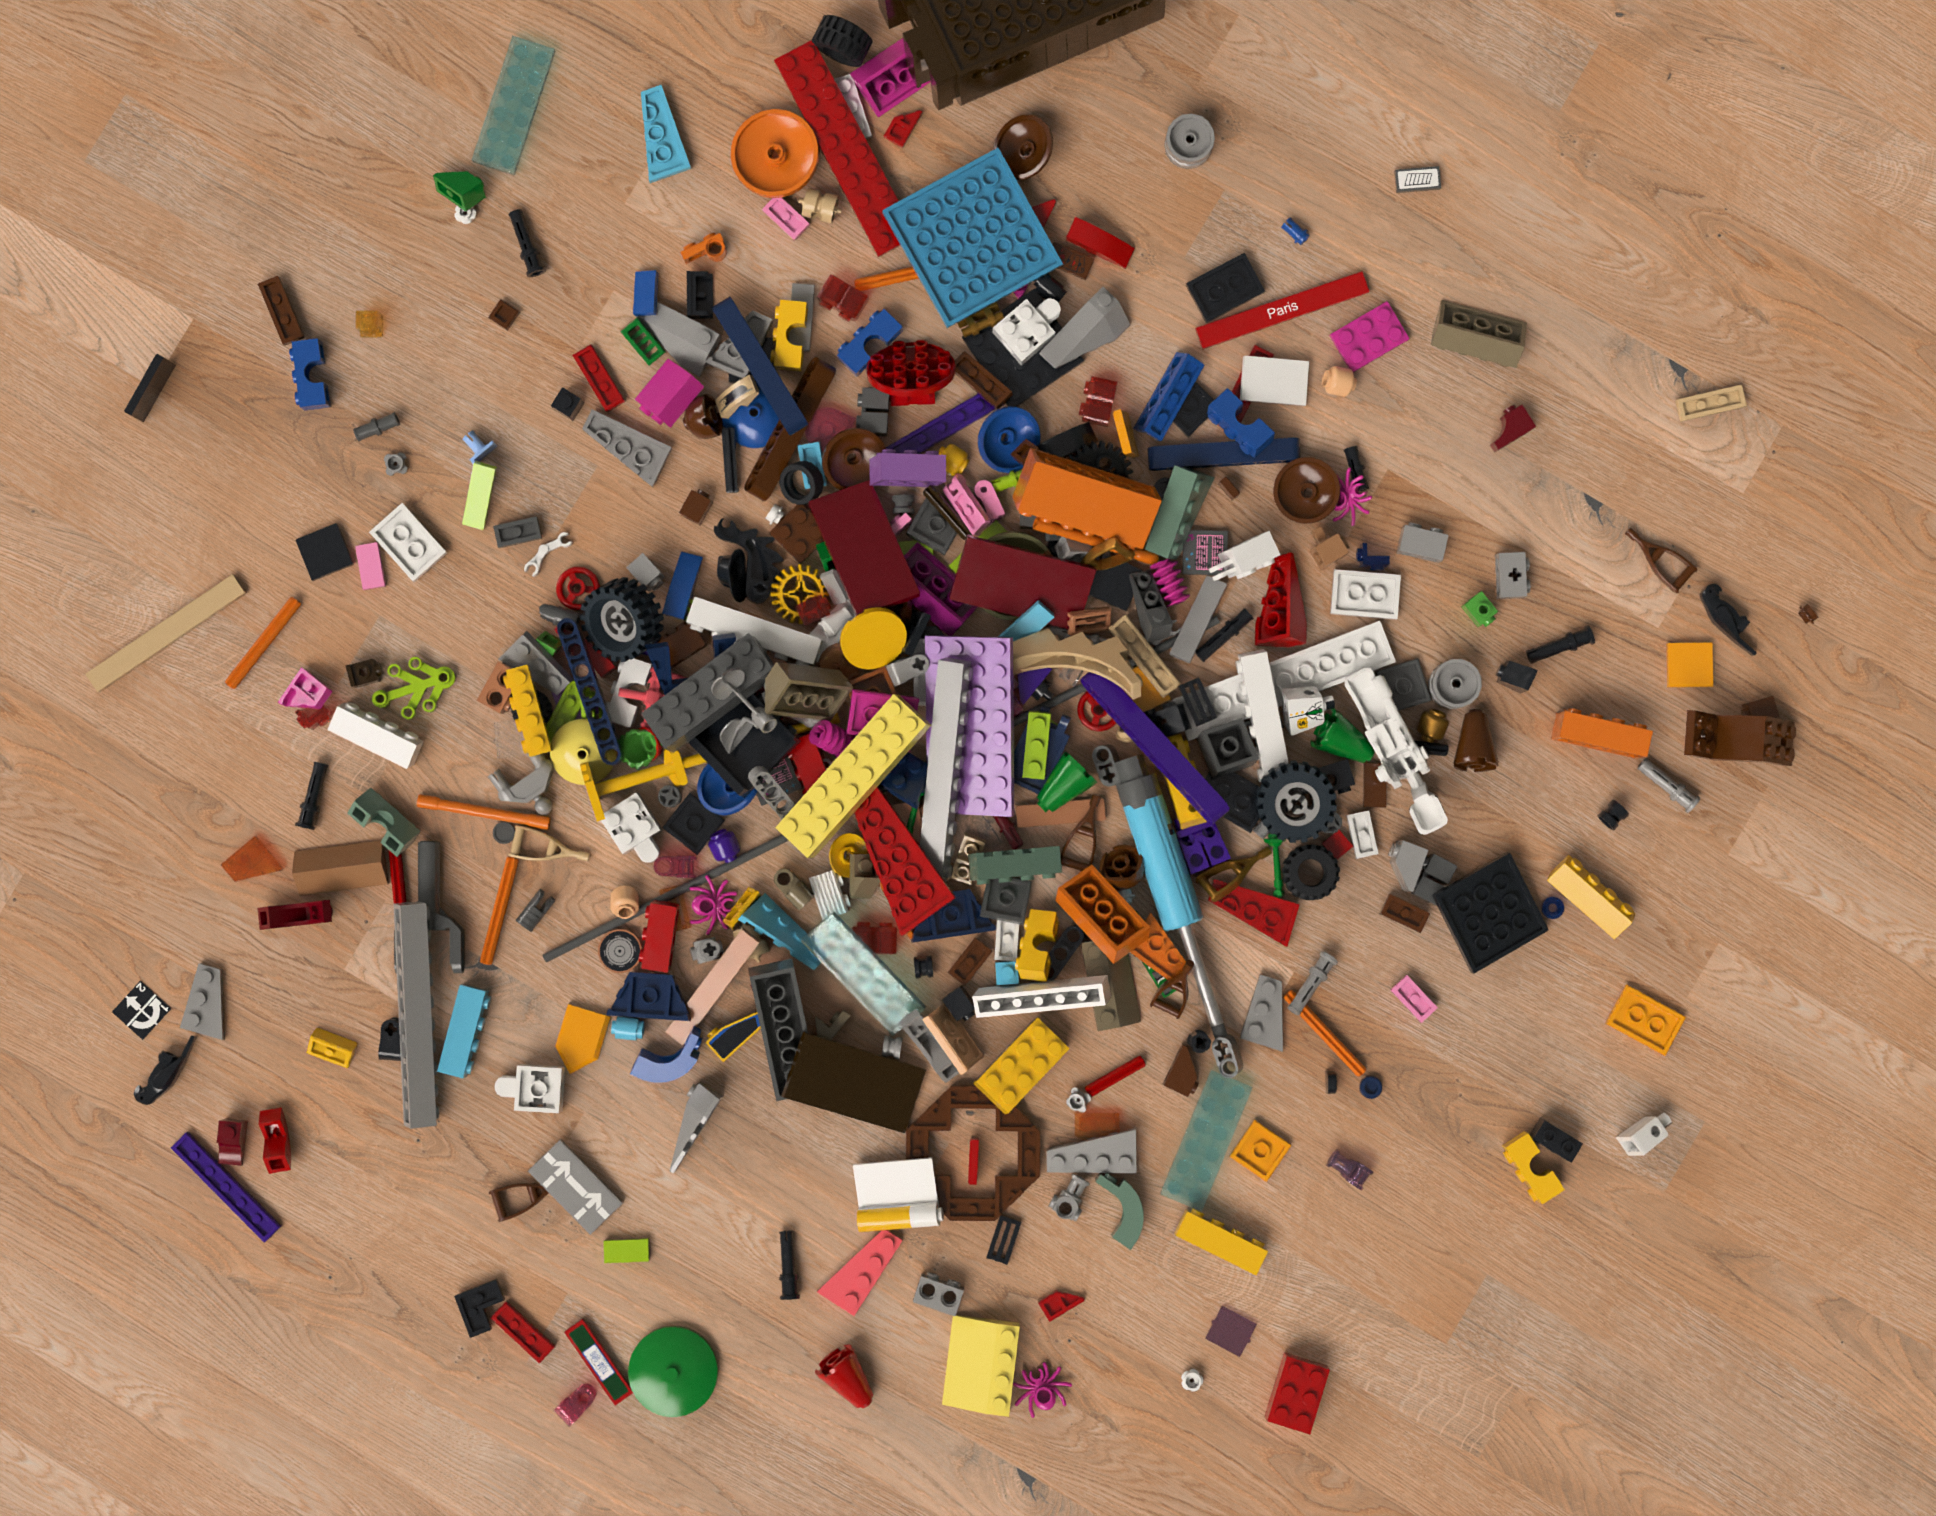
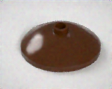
M1028 114L1020 115L1008 121L1001 128L995 139L993 150L999 148L1016 180H1025L1038 174L1048 163L1053 150V135L1050 127L1041 118Z
M863 428L843 430L836 434L824 449L822 456L823 472L828 481L839 490L870 480V459L876 456V453H882V450H885L886 447L882 440L870 430ZM850 453L855 454L852 459H848Z
M1312 457L1298 458L1289 462L1278 473L1273 488L1274 500L1281 513L1291 521L1301 524L1316 523L1329 516L1337 506L1340 498L1339 479L1335 471L1326 462ZM1307 489L1312 490V495L1309 497L1305 496Z

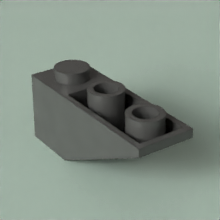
M1151 570L1129 574L1139 622L1147 642L1168 638L1173 622Z

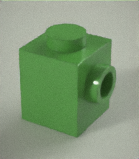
M1482 591L1461 606L1477 627L1482 624L1487 627L1496 619L1494 615L1498 612Z

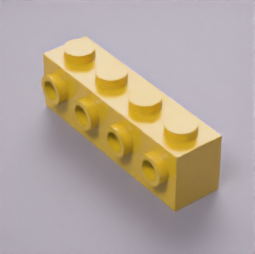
M529 665L505 670L507 675L503 676L506 689H511L513 696L509 698L512 710H517L518 719H515L518 732H523L525 739L521 741L524 754L528 753L529 757L553 751Z
M1181 734L1168 737L1169 741L1189 761L1187 754L1190 753L1188 741H1183ZM1189 761L1192 764V766L1196 769L1194 761ZM1165 776L1181 829L1206 823L1207 821Z
M1567 855L1550 872L1547 881L1613 939L1618 937L1632 924L1636 914L1629 904L1623 903L1612 889L1606 888L1600 883L1599 878L1595 874L1589 873L1583 868L1582 863L1578 859Z
M1194 1208L1191 1211L1185 1210L1174 1232L1175 1236L1257 1276L1268 1253V1250L1264 1248L1265 1244L1255 1238L1250 1241L1244 1238L1245 1234L1235 1228L1229 1231L1223 1228L1225 1224L1214 1218L1209 1221L1203 1218L1204 1213Z

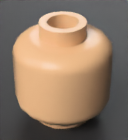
M1332 366L1329 370H1326L1322 378V386L1325 387L1328 394L1346 397L1351 391H1354L1357 384V379L1354 378V373L1351 369Z
M625 885L615 888L610 895L612 913L622 919L636 915L640 906L637 890Z

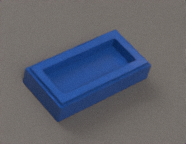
M656 270L635 272L633 314L635 316L657 314L659 273Z

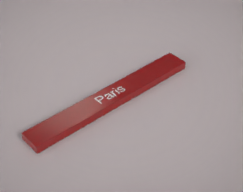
M1363 271L1205 324L1195 328L1201 348L1204 350L1368 294L1370 291Z

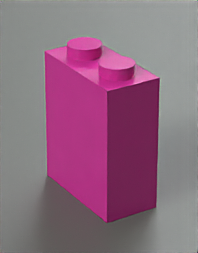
M667 359L635 400L641 405L639 409L649 417L652 414L651 418L659 425L665 423L671 428L704 386L690 373L670 359Z

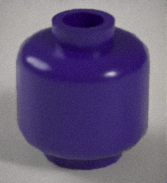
M721 829L710 836L711 839L708 842V847L716 861L730 863L737 859L736 855L740 852L741 846L732 831Z

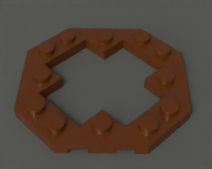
M951 1085L906 1130V1159L928 1158L929 1131H951V1108L996 1109V1131H1018L1017 1175H995V1198L950 1197L951 1175H935L939 1208H943L944 1215L950 1221H996L1040 1177V1130L1016 1106L1008 1114H1004L976 1086Z

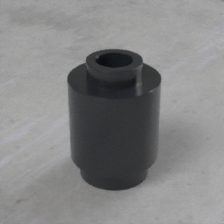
M1048 273L1046 276L1038 278L1033 284L1036 286L1034 291L1045 300L1051 298L1059 303L1067 293L1063 288L1064 286Z

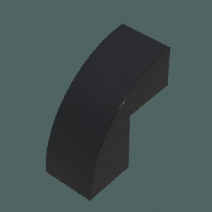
M1087 422L1064 431L1042 442L1037 447L1043 452L1066 458L1069 454L1075 453V448H1078L1080 451L1083 450V443L1090 447L1092 440L1095 443L1099 441L1090 423Z

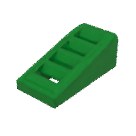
M637 317L620 330L648 366L665 353V350ZM636 326H639L640 329L630 337L628 333ZM644 332L646 336L636 344L634 340ZM650 339L652 343L642 351L640 347ZM656 346L658 350L650 357H647L645 354Z

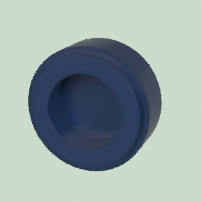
M1374 1076L1364 1077L1359 1084L1360 1093L1369 1099L1378 1097L1382 1092L1381 1081Z

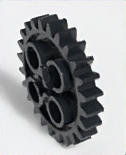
M1092 440L1091 447L1083 443L1082 451L1075 448L1076 456L1068 455L1072 461L1132 479L1128 475L1132 474L1133 470L1127 468L1132 463L1129 460H1125L1127 456L1120 453L1121 449L1118 446L1113 449L1111 442L1105 447L1103 440H1100L1098 446ZM1107 457V464L1102 467L1099 466L1100 460Z

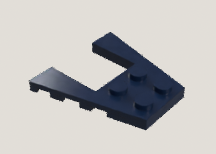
M735 633L712 636L714 658L736 642ZM668 642L645 645L664 695L688 679L672 680Z

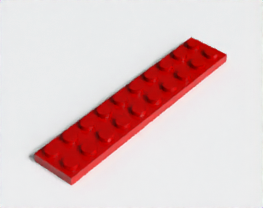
M811 40L774 59L776 67L805 121L813 130L818 146L877 257L901 246L882 213V210L897 203L898 199L817 46Z

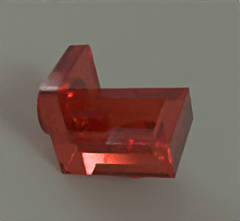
M323 705L321 709H318L310 717L303 710L298 709L295 711L298 715V718H296L298 723L304 729L308 728L311 730L318 726L323 727L331 720L330 716L334 713L326 705Z

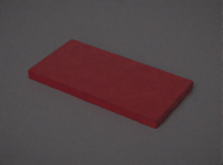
M870 480L808 501L809 508L856 616L863 613L865 609L875 607L887 609L920 597V591L874 487L870 486Z
M967 535L949 599L1017 617L1024 614L1039 600L1054 613V618L1048 623L1049 625L1069 629L1067 621L1070 619L1068 612L1085 609L1096 573V567Z

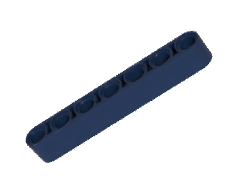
M731 296L713 306V312L788 434L791 436L809 425Z
M1274 439L1255 458L1250 454H1245L1241 450L1240 444L1236 441L1152 446L1147 448L1148 467L1150 471L1173 470L1174 465L1194 469L1289 463L1301 458L1300 439Z
M562 619L557 625V632L601 759L608 765L616 766L623 761V750L580 626L572 619ZM572 623L574 626L573 632L570 635H565L563 632L564 626ZM579 644L581 647L580 654L572 656L571 647ZM582 665H586L589 670L585 677L578 675V669ZM589 686H593L596 689V693L592 698H587L585 695V690ZM597 707L603 710V716L600 719H594L592 715L593 710ZM608 728L610 737L603 741L600 738V731ZM611 749H615L618 753L617 759L613 762L607 759V753Z

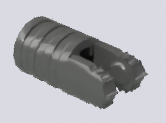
M542 604L539 607L540 617L552 622L555 626L565 618L572 619L579 624L581 613L548 604ZM568 623L564 626V628L567 630H574V626L572 623Z
M542 889L538 890L516 919L520 925L530 932L533 931L555 902L553 897H549L542 907L538 909L536 905L544 896Z

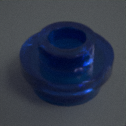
M1549 897L1542 903V913L1549 919H1557L1564 912V904L1557 897ZM1550 904H1555L1556 910L1554 912L1549 910Z

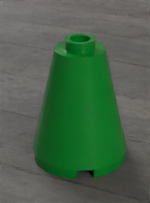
M1330 709L1333 713H1326L1324 715V723L1316 726L1313 732L1316 735L1315 741L1311 739V747L1360 763L1370 761L1375 750L1369 740L1338 710Z
M1065 751L1037 795L1039 799L1037 804L1045 812L1048 810L1054 812L1093 787L1097 781Z

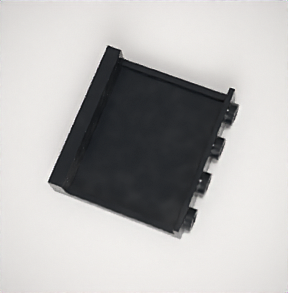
M754 693L747 698L754 708H765L761 693L758 695ZM741 702L688 743L739 796L745 798L755 788L748 779L749 772L754 767L763 766L770 773L801 740L796 736L799 732L791 724L786 726L782 722L783 716L772 715L777 720V725L771 732L763 733L753 725L748 734L729 754L720 741L722 729L733 719H742L743 717L752 719V711L744 702ZM761 775L757 777L760 782L763 780Z

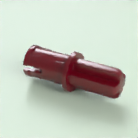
M993 816L1001 829L999 832L1004 834L1013 850L1020 848L1024 842L1014 827L1015 823H1012L1009 817Z

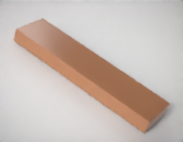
M1104 798L1100 799L1099 805L1096 807L1095 821L1106 820ZM1091 799L1069 801L1054 812L1050 810L1045 812L1038 804L1015 806L1017 828L1079 823L1089 811Z

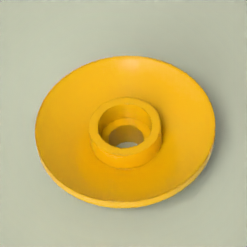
M842 834L831 845L829 851L830 865L835 873L841 877L850 878V854H868L865 841L856 834Z

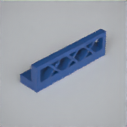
M1176 352L1133 429L1138 432L1147 433L1157 441H1162L1205 365L1188 353Z

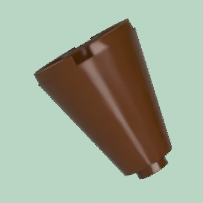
M1471 709L1469 713L1464 715L1453 762L1454 768L1467 772V768L1474 769V772H1487L1495 770L1496 766H1499L1486 713H1482L1481 709Z

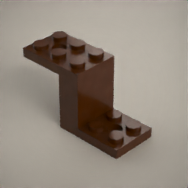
M1687 710L1684 755L1714 761L1765 762L1781 766H1792V761L1795 757L1793 749V739L1796 737L1795 722L1768 716L1715 715L1696 710Z

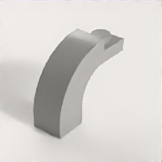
M915 1009L898 1023L921 1050L940 1078L947 1083L959 1072L922 1020L924 1018L922 1014Z

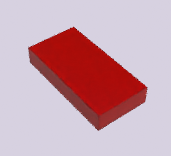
M979 1138L970 1139L969 1185H977Z

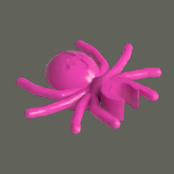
M1349 467L1346 471L1345 484L1337 475L1341 484L1340 498L1334 510H1345L1340 516L1333 518V522L1341 520L1351 507V526H1354L1356 519L1354 505L1363 513L1369 514V511L1358 503L1369 501L1372 499V496L1359 499L1368 493L1367 491L1361 494L1358 491L1359 486L1364 485V483L1355 484L1363 479L1364 476L1356 477L1349 485L1351 472Z
M706 875L705 878L710 885L712 894L709 890L702 887H690L689 889L707 894L695 897L692 901V909L698 915L708 916L700 920H690V923L700 924L710 920L712 917L710 927L706 932V935H709L713 930L716 915L723 928L729 929L723 923L721 915L726 917L728 913L725 912H730L732 909L726 908L725 902L734 900L726 896H736L737 892L721 894L728 883V880H725L716 894L709 875Z
M1043 1362L1045 1377L1043 1370L1038 1368L1041 1373L1040 1377L1034 1378L1032 1371L1029 1373L1032 1381L1029 1380L1026 1371L1022 1370V1375L1029 1385L1014 1382L1013 1386L1031 1390L1019 1397L1015 1402V1406H1018L1023 1399L1030 1395L1028 1408L1031 1417L1034 1418L1033 1398L1038 1408L1050 1410L1056 1402L1053 1391L1061 1398L1063 1406H1066L1067 1403L1063 1394L1056 1387H1051H1072V1383L1051 1382L1060 1373V1366L1057 1367L1056 1371L1049 1378L1047 1363Z

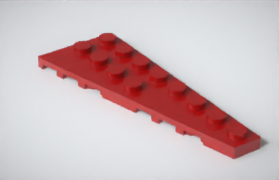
M877 786L854 814L876 874L879 876L884 889L883 892L891 907V913L896 920L901 936H904L954 900L956 896Z

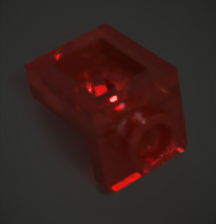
M821 594L794 606L804 626L830 615L829 609H831L826 596L822 597Z

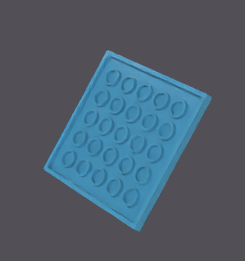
M999 148L990 151L882 210L885 219L946 328L955 325L1063 265Z

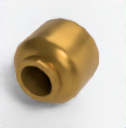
M1430 708L1429 711H1424L1416 728L1422 734L1421 739L1433 743L1434 740H1442L1449 726V720L1446 718L1447 714Z

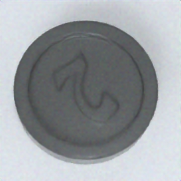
M500 822L494 827L493 837L498 843L508 844L514 839L515 829L510 823Z

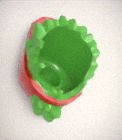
M650 727L631 729L625 735H621L619 739L624 755L623 763L627 762V765L631 768L635 767L636 770L643 766L647 767L650 762L662 754L664 748Z

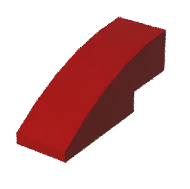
M1078 217L1074 218L1066 236V241L1086 249V252L1126 269L1135 249L1112 234Z
M563 629L565 635H570L572 633L571 631ZM584 639L593 667L600 677L604 679L615 671L617 667L609 657L604 658L601 656V650L596 652L592 648L594 645ZM579 644L571 647L570 651L573 656L580 654L581 647Z

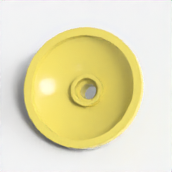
M581 718L569 721L562 725L553 736L551 741L553 751L550 752V758L557 773L565 780L574 784L585 785L580 764L586 762L589 763L595 783L605 778L612 770L613 766L604 763L601 759L588 719ZM607 728L600 731V738L603 741L609 739L610 731ZM611 749L607 753V759L610 762L615 761L617 751ZM584 750L586 757L581 758L578 752Z

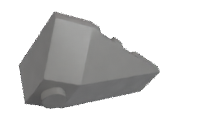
M1102 287L1039 354L1056 369L1089 351L1092 352L1106 343L1109 344L1115 341L1130 326L1120 302Z
M657 302L656 315L636 316L681 367L701 377L707 366L705 361L710 356H713L722 340L720 334Z
M702 1082L698 1085L693 1084L687 1093V1096L690 1098L686 1104L670 1167V1172L672 1173L677 1170L723 1098V1095Z

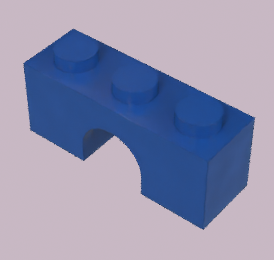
M885 309L881 312L877 310L869 318L870 323L865 328L861 326L853 334L855 338L850 343L846 341L838 349V359L856 377L867 368V363L870 360V356L864 350L869 340L880 339L889 346L903 332V327Z
M318 338L293 341L289 354L295 366V370H292L293 382L297 383L298 392H295L296 404L304 411L331 407L328 385L324 382L312 383L309 378V373L314 366L325 364L323 342Z
M1227 388L1209 404L1208 418L1213 424L1222 427L1229 439H1234L1238 442L1245 454H1250L1255 458L1273 442L1275 432L1260 418L1250 425L1239 423L1236 416L1242 412L1243 402Z

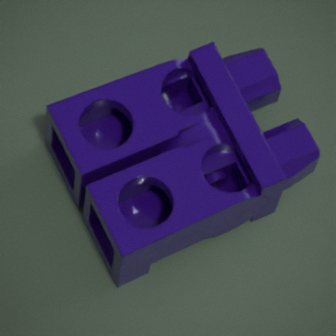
M1178 819L1174 820L1177 831L1176 835L1190 875L1231 859L1215 823L1211 825L1206 822L1181 829ZM1202 847H1204V850H1205L1206 855H1207V857H1208V861H1207V859H1206V856H1205V854H1204V851H1203Z

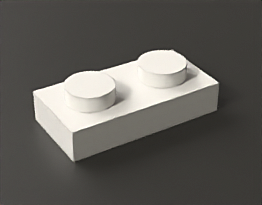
M1369 811L1346 815L1355 858L1378 854Z
M997 920L994 960L1016 961L1019 924Z

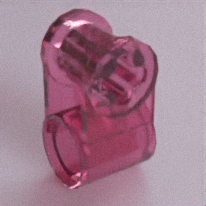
M677 855V857H659L654 862V871L659 876L696 878L694 874V860L697 859V856ZM661 860H667L670 863V869L666 873H662L658 869V863Z
M582 1384L569 1397H566L554 1409V1412L570 1427L594 1401L596 1397L595 1388L590 1384ZM585 1393L589 1395L588 1398H581V1395Z

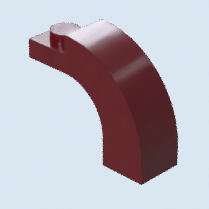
M330 900L257 908L260 930L332 922L333 915Z

